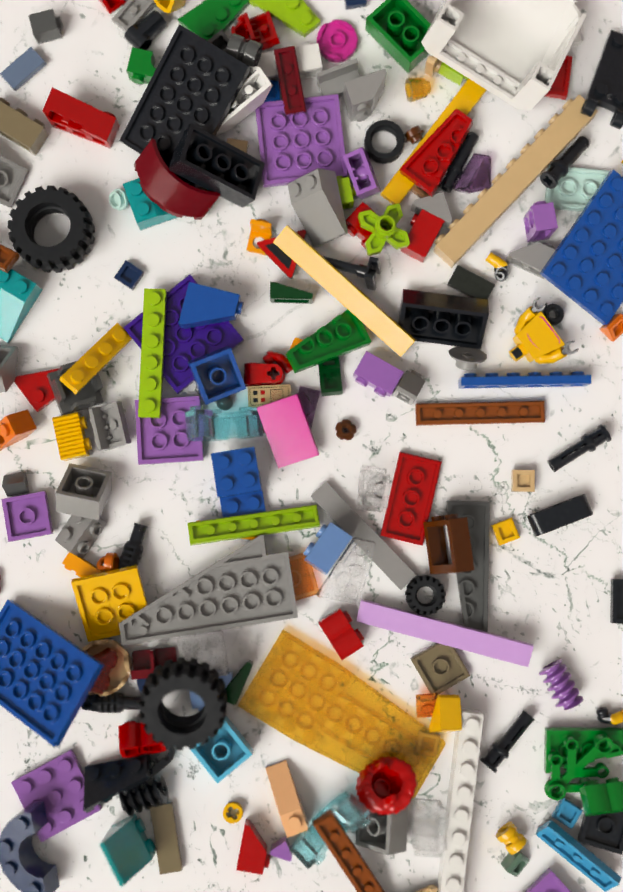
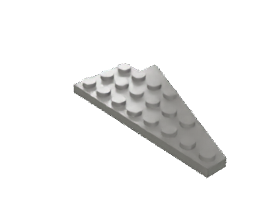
M264 536L256 537L120 622L119 628L122 645L298 618L288 552L266 555Z

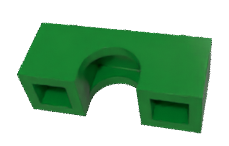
M132 47L127 74L133 83L139 85L149 84L156 70L154 67L156 60L152 51Z

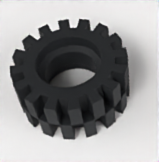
M420 575L415 579L413 578L405 591V599L409 607L421 615L437 613L439 609L441 610L446 600L443 584L438 579L428 575ZM425 586L430 587L434 593L432 601L427 604L421 603L417 598L418 590Z

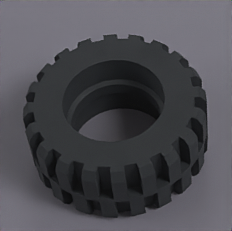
M41 186L35 188L36 192L34 193L26 192L24 194L26 197L23 200L18 199L15 203L17 208L11 209L9 214L12 220L8 221V228L11 230L8 235L9 239L13 242L12 246L31 266L36 269L41 268L44 272L50 273L51 270H54L56 273L63 272L62 268L66 267L68 270L74 268V263L78 262L81 264L84 261L82 256L84 254L89 255L91 252L89 245L94 244L95 237L92 235L95 233V226L92 223L93 219L83 202L74 193H69L67 189L62 187L57 190L55 186H47V189L44 190ZM61 213L66 215L70 220V230L67 237L55 246L43 247L38 245L34 239V231L38 222L49 214Z
M178 657L176 662L170 659L165 661L164 667L158 665L154 668L153 673H150L146 678L139 702V718L141 723L144 724L146 733H152V739L157 743L162 741L164 742L163 746L167 748L176 746V750H183V747H189L190 750L196 748V745L199 743L201 746L208 743L209 737L213 739L218 734V729L222 728L227 709V690H225L223 679H219V673L215 669L210 670V665L206 662L202 664L197 663L198 659L191 658V661H185V657ZM189 690L202 698L205 707L195 715L178 716L171 713L164 706L162 699L170 692Z

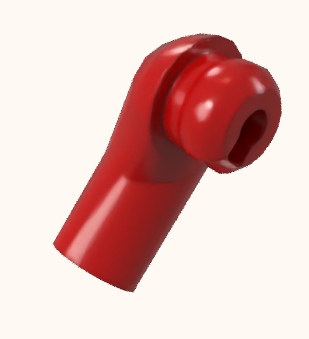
M268 351L263 357V361L266 364H273L275 362L287 374L293 370L289 360L281 353Z

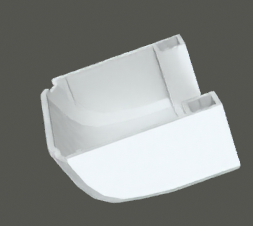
M444 0L421 43L427 53L516 109L530 111L550 90L586 17V13L582 14L575 5L576 0Z

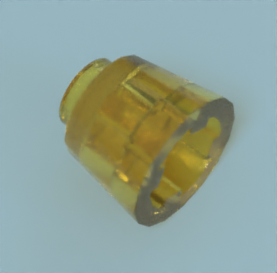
M407 78L405 81V92L408 101L414 102L427 97L431 92L430 82L426 81L425 78Z

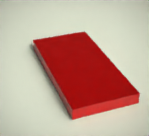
M399 452L380 536L423 546L425 538L423 522H428L442 461Z

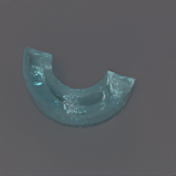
M192 406L190 411L185 413L188 441H224L234 438L246 439L263 436V427L258 411L252 410V407H241L237 412L222 413L221 409L205 410L203 406Z
M345 791L334 798L311 820L313 821L327 811L332 810L346 833L348 829L353 833L359 827L361 829L365 828L371 821V818L369 817L370 811L350 791ZM312 824L309 830L300 833L289 850L309 869L314 864L319 865L324 861L327 856L325 853L328 847Z

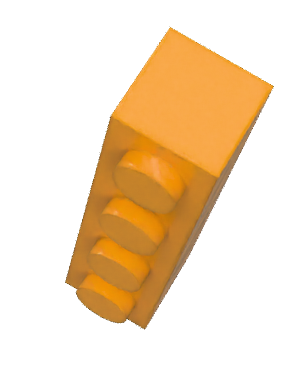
M70 552L62 562L66 569L69 571L74 570L79 577L104 572L98 570L95 565L84 558Z

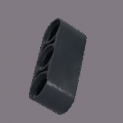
M582 494L530 514L527 518L536 537L593 515L586 495Z

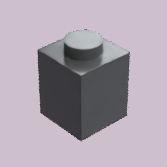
M53 9L28 15L33 35L38 44L62 38L61 30L64 29L60 16L56 17Z

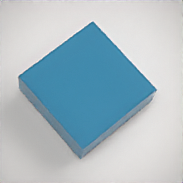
M563 798L559 801L551 816L572 829L583 810L566 798Z

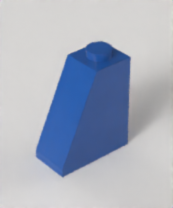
M189 282L178 324L181 328L186 329L236 320L237 314L241 315L244 302L241 301L240 294Z

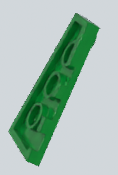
M205 0L180 17L178 23L208 41L221 29L225 32L247 8L249 0Z
M347 309L342 314L336 316L331 322L318 329L310 337L308 336L287 351L286 356L294 373H298L368 346L372 341L363 323Z
M545 727V773L551 772L548 755L552 751H558L563 758L560 768H567V749L563 743L567 736H574L579 743L576 751V761L594 745V739L598 734L608 735L614 743V748L609 754L599 753L591 762L604 757L608 759L623 755V727ZM573 741L570 742V743L568 744V746L573 745L574 742H573ZM554 757L552 761H556L559 757Z

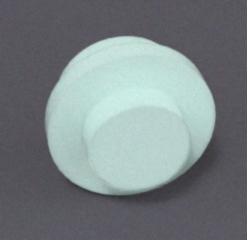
M115 189L110 193L109 203L112 208L117 210L127 208L128 197L123 189Z

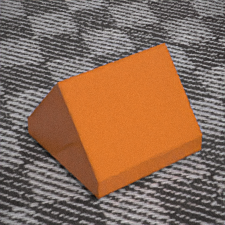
M621 313L614 314L610 322L600 328L612 342L623 333V314Z

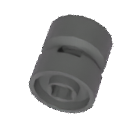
M233 33L229 39L226 53L248 66L257 67L262 54L263 44L255 40L246 42L245 37Z

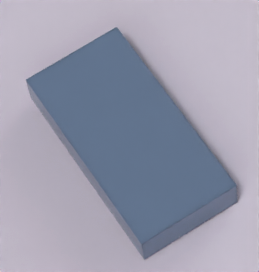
M30 47L4 69L0 75L16 92L47 64Z

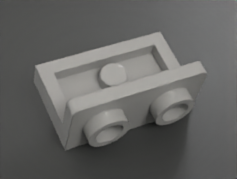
M116 401L102 407L89 408V418L98 450H111L131 443L122 402Z
M71 515L55 541L68 552L84 558L107 522L101 518L100 520Z

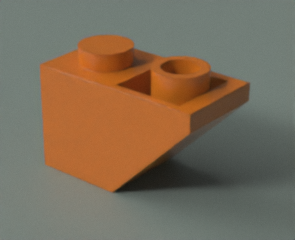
M28 409L7 415L0 421V451L28 437L37 429Z

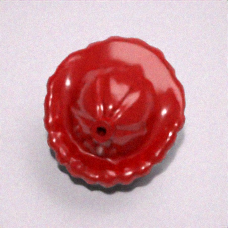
M382 756L367 764L360 771L355 789L359 802L370 812L378 813L379 815L398 814L410 804L411 798L414 796L417 787L416 773L413 771L412 766L404 760L392 756Z

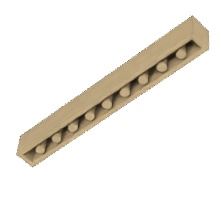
M580 94L574 100L570 98L562 107L564 111L560 115L556 113L548 122L550 126L546 130L542 128L535 135L534 138L536 140L532 145L527 143L520 151L522 155L517 160L513 158L506 166L508 170L503 175L499 173L491 182L493 186L489 190L485 188L478 195L477 198L479 200L475 205L470 203L463 211L465 215L460 220L456 218L448 227L450 231L446 235L442 233L435 240L436 246L433 252L452 268L592 121L598 111L595 109L591 117L581 114L580 111L585 99Z

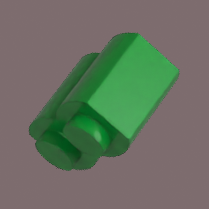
M617 777L606 779V783L601 784L598 783V780L584 782L585 786L579 788L585 816L623 812V781H619Z

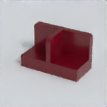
M176 647L133 651L131 680L147 678L158 665L164 667V663L167 660L172 659L173 662H176Z

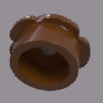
M419 125L408 130L404 134L407 139L406 143L411 142L413 145L422 140L424 130H421Z
M348 419L338 422L335 427L337 437L341 440H351L354 437V433H356L355 424H352Z

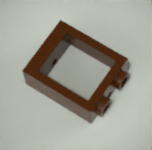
M458 514L434 516L431 517L432 521L423 522L430 574L460 573L475 570L467 517L458 518ZM444 525H447L452 563H448Z

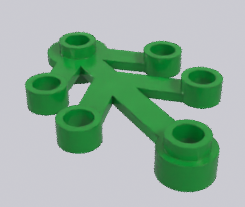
M598 734L594 739V745L577 761L576 751L579 743L574 736H567L563 742L567 749V769L561 777L560 765L563 763V758L558 751L549 753L548 760L551 764V779L544 786V791L549 798L561 800L565 797L566 793L580 792L579 788L583 787L584 782L590 781L589 778L583 777L606 778L609 775V769L602 762L597 763L594 767L584 768L599 753L609 754L612 752L614 743L608 735ZM572 741L574 742L573 745L568 746V744H569L570 742H572ZM554 757H559L556 761H552ZM573 778H581L578 783H569Z

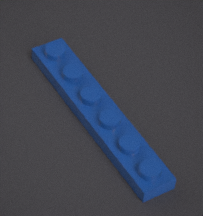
M582 371L571 372V375H563V372L549 373L550 376H541V372L528 373V376H520V373H507V376H498V373H487L485 377H477L476 373H468L458 380V389L585 387L591 384V375H584Z

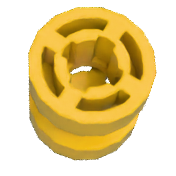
M512 822L504 824L495 835L501 843L506 845V850L511 855L519 852L527 843V839L523 834L517 832V827Z

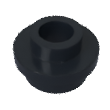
M557 304L547 305L542 312L551 325L559 324L564 317L563 309ZM549 312H554L556 318H551Z

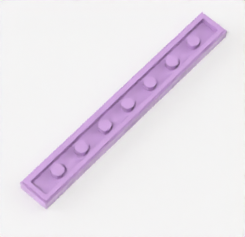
M361 599L356 619L360 623L525 667L529 666L534 647L533 644L364 599Z

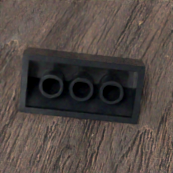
M190 123L174 150L169 171L210 192H218L221 194L220 197L243 208L256 198L265 163Z
M403 289L398 324L416 341L481 349L489 316L488 300Z

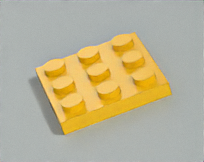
M137 565L79 577L71 581L88 642L120 635L119 623L148 605Z

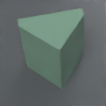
M519 851L513 855L508 853L500 864L509 874L517 877L530 859Z

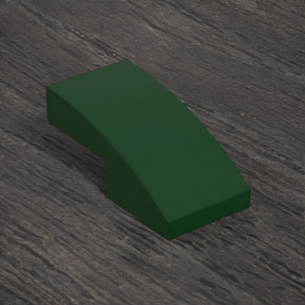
M339 357L319 364L321 396L342 395Z

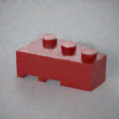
M53 87L42 110L52 127L110 149L120 127L116 116L112 113L103 112Z

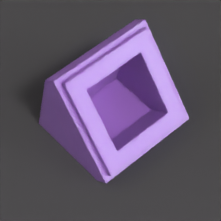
M287 836L282 837L271 845L270 854L272 856L289 862L292 860L293 851Z

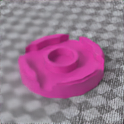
M337 19L322 25L318 31L316 43L319 45L320 54L323 58L330 62L339 63L348 60L356 52L358 37L351 24Z

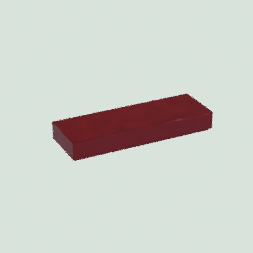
M295 46L274 49L285 116L306 112Z

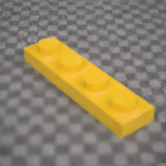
M116 323L59 380L73 393L77 394L132 338L122 326Z

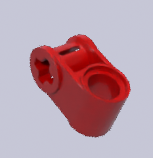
M244 364V383L247 387L280 385L285 380V372L278 364ZM274 370H276L280 375H277L273 380L270 374H273Z

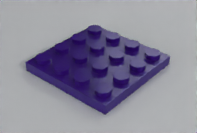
M190 274L167 292L163 377L177 394L195 381L188 361L226 346L234 350L244 342L242 336L229 321L186 329L179 326L178 322L189 282L198 284ZM143 312L123 327L140 349L142 345Z

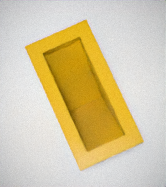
M438 695L429 732L461 731L460 696Z

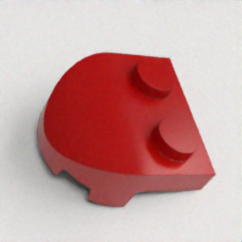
M269 11L249 19L246 12L238 17V24L235 27H231V33L245 37L246 42L255 40L262 43V51L280 44Z

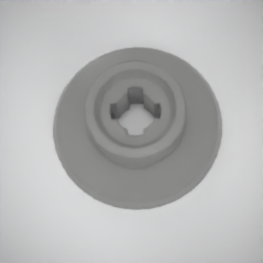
M454 347L449 350V355L456 360V367L462 370H475L477 363H482L487 359V354L479 349Z

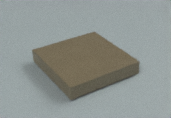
M436 643L410 658L433 698L471 676L454 647Z

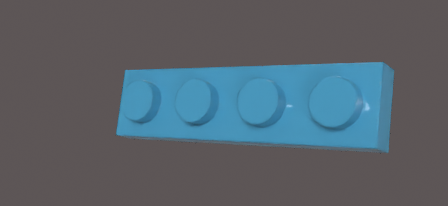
M549 820L538 827L536 836L603 891L606 892L620 884L621 877L564 831L558 824Z

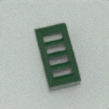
M270 282V301L272 303H313L312 293L276 282Z
M249 660L226 687L228 703L232 705L237 704L254 664L253 661Z

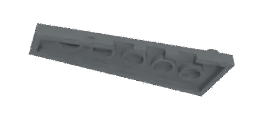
M447 500V515L458 514V518L467 517L475 569L456 573L463 626L488 632L490 502Z

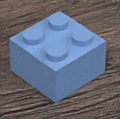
M332 522L328 526L323 524L316 534V537L319 538L315 544L311 542L303 553L306 556L304 561L324 575L328 574L353 538Z

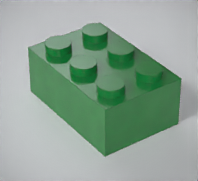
M385 0L366 18L365 30L407 73L412 71L429 55L421 41L431 24L407 0Z

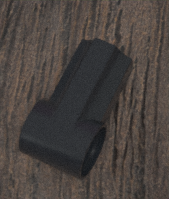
M154 10L139 25L134 24L130 26L125 32L124 38L134 48L148 50L152 44V39L167 26V22L158 11Z

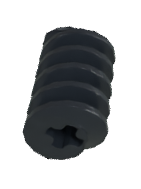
M161 775V782L159 783L154 777L152 778V785L145 781L144 788L138 785L135 787V791L131 789L127 791V794H124V792L119 793L121 806L129 816H133L135 811L141 813L143 807L145 810H150L152 805L158 807L160 801L162 804H167L169 795L163 776Z

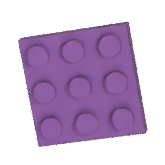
M200 396L162 398L161 418H139V400H135L138 465L204 461Z
M72 749L11 782L24 808L32 803L44 801L48 823L37 832L41 842L102 809L101 805L98 804L94 807V810L88 813L83 811L85 774Z

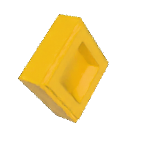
M512 518L491 525L499 546L520 538Z

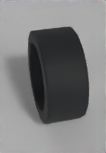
M381 120L373 123L366 131L364 148L369 158L381 164L391 163L398 159L404 146V133L400 126L393 121ZM387 131L396 137L397 144L392 152L380 153L373 148L372 138L377 132Z

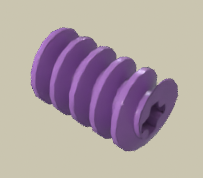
M563 659L546 665L539 672V675H547L543 683H551L547 688L548 691L555 690L551 698H559L560 700L555 706H563V710H568L579 705L584 699L582 696H577L579 689L573 688L575 681L569 680L571 674L565 672L567 666L561 664Z

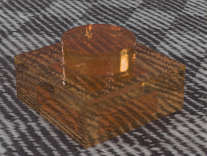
M438 693L416 694L417 718L432 717Z

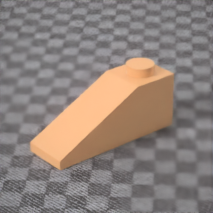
M287 760L266 767L287 838L309 830V823Z

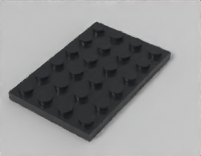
M179 24L119 141L141 154L151 139H155L158 151L169 168L174 150L190 123L216 136L252 68ZM175 174V175H176L177 177H179L181 180H183L184 182L190 184L191 181H189V180H187V179H185V178H183V177H181V176Z

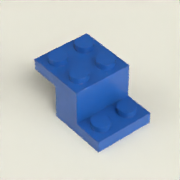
M255 447L211 453L217 497L220 498L223 518L266 512Z

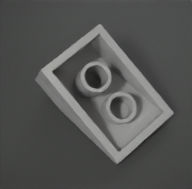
M1 155L0 204L11 208L28 169Z
M318 168L287 184L291 205L314 247H319L348 233L335 171Z

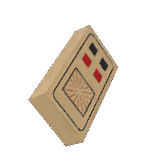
M290 384L248 386V408H257L258 406L291 396Z

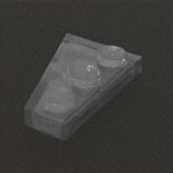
M353 537L317 592V597L359 606L376 543Z

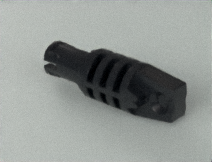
M134 523L130 540L124 545L118 569L134 565L138 566L144 549L142 542L148 528L147 526Z
M113 693L108 696L92 694L86 697L82 710L98 713H121L124 710H139L137 702H140L141 696H124L122 693Z

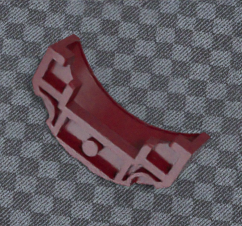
M153 138L134 163V169L137 171L140 179L139 184L147 197L162 210L176 217L182 218L187 216L194 217L195 220H201L221 195L218 192H210L193 187L169 171L168 166L158 151L156 140Z

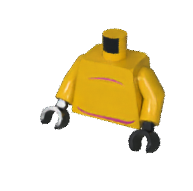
M537 297L533 301V306H530L519 317L515 326L516 336L513 338V341L517 346L509 351L511 358L515 362L525 356L530 363L533 361L538 364L555 363L566 357L567 354H573L579 350L578 348L571 351L569 345L575 341L564 343L542 312L538 313V311H542L547 306V303L543 307L537 305V301L541 297Z

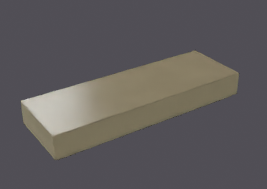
M173 802L160 804L158 807L152 805L150 812L160 875L182 871L183 866Z

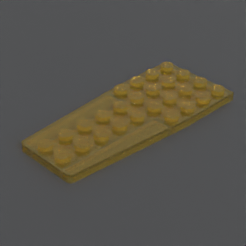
M284 629L238 704V707L292 740L358 773L367 764L382 756H392L404 760L412 766L413 771L416 773L417 787L411 799L416 797L445 747L443 738L434 732H430L428 727L340 663Z

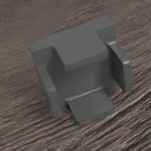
M77 361L64 364L59 370L47 374L61 416L104 402L100 392L103 384L99 374L92 378L77 394L73 393L59 380Z

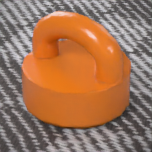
M107 553L106 556L98 560L96 565L98 570L107 572L118 569L119 556L117 553Z

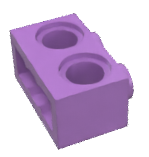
M538 201L533 203L523 218L528 243L547 240L558 228L553 202Z

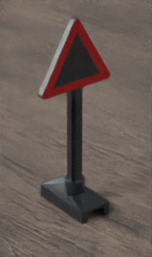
M306 230L297 231L296 233L305 240ZM277 237L257 242V246L292 279L297 263L273 243ZM323 256L337 270L356 274L357 277L364 278L367 289L376 290L375 278L377 274H381L378 258L370 256L367 265H356Z

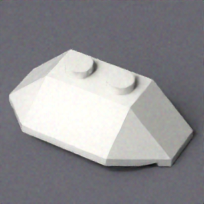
M249 66L252 69L216 136L233 129L264 103L273 85L261 67Z

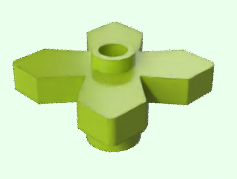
M399 203L387 206L384 214L380 217L372 210L359 212L358 220L360 227L372 233L365 242L368 256L380 254L385 242H388L395 249L409 246L408 233L397 228V223L403 216Z

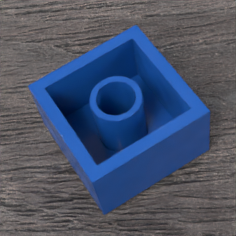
M228 346L188 361L189 368L205 405L246 389L232 349Z

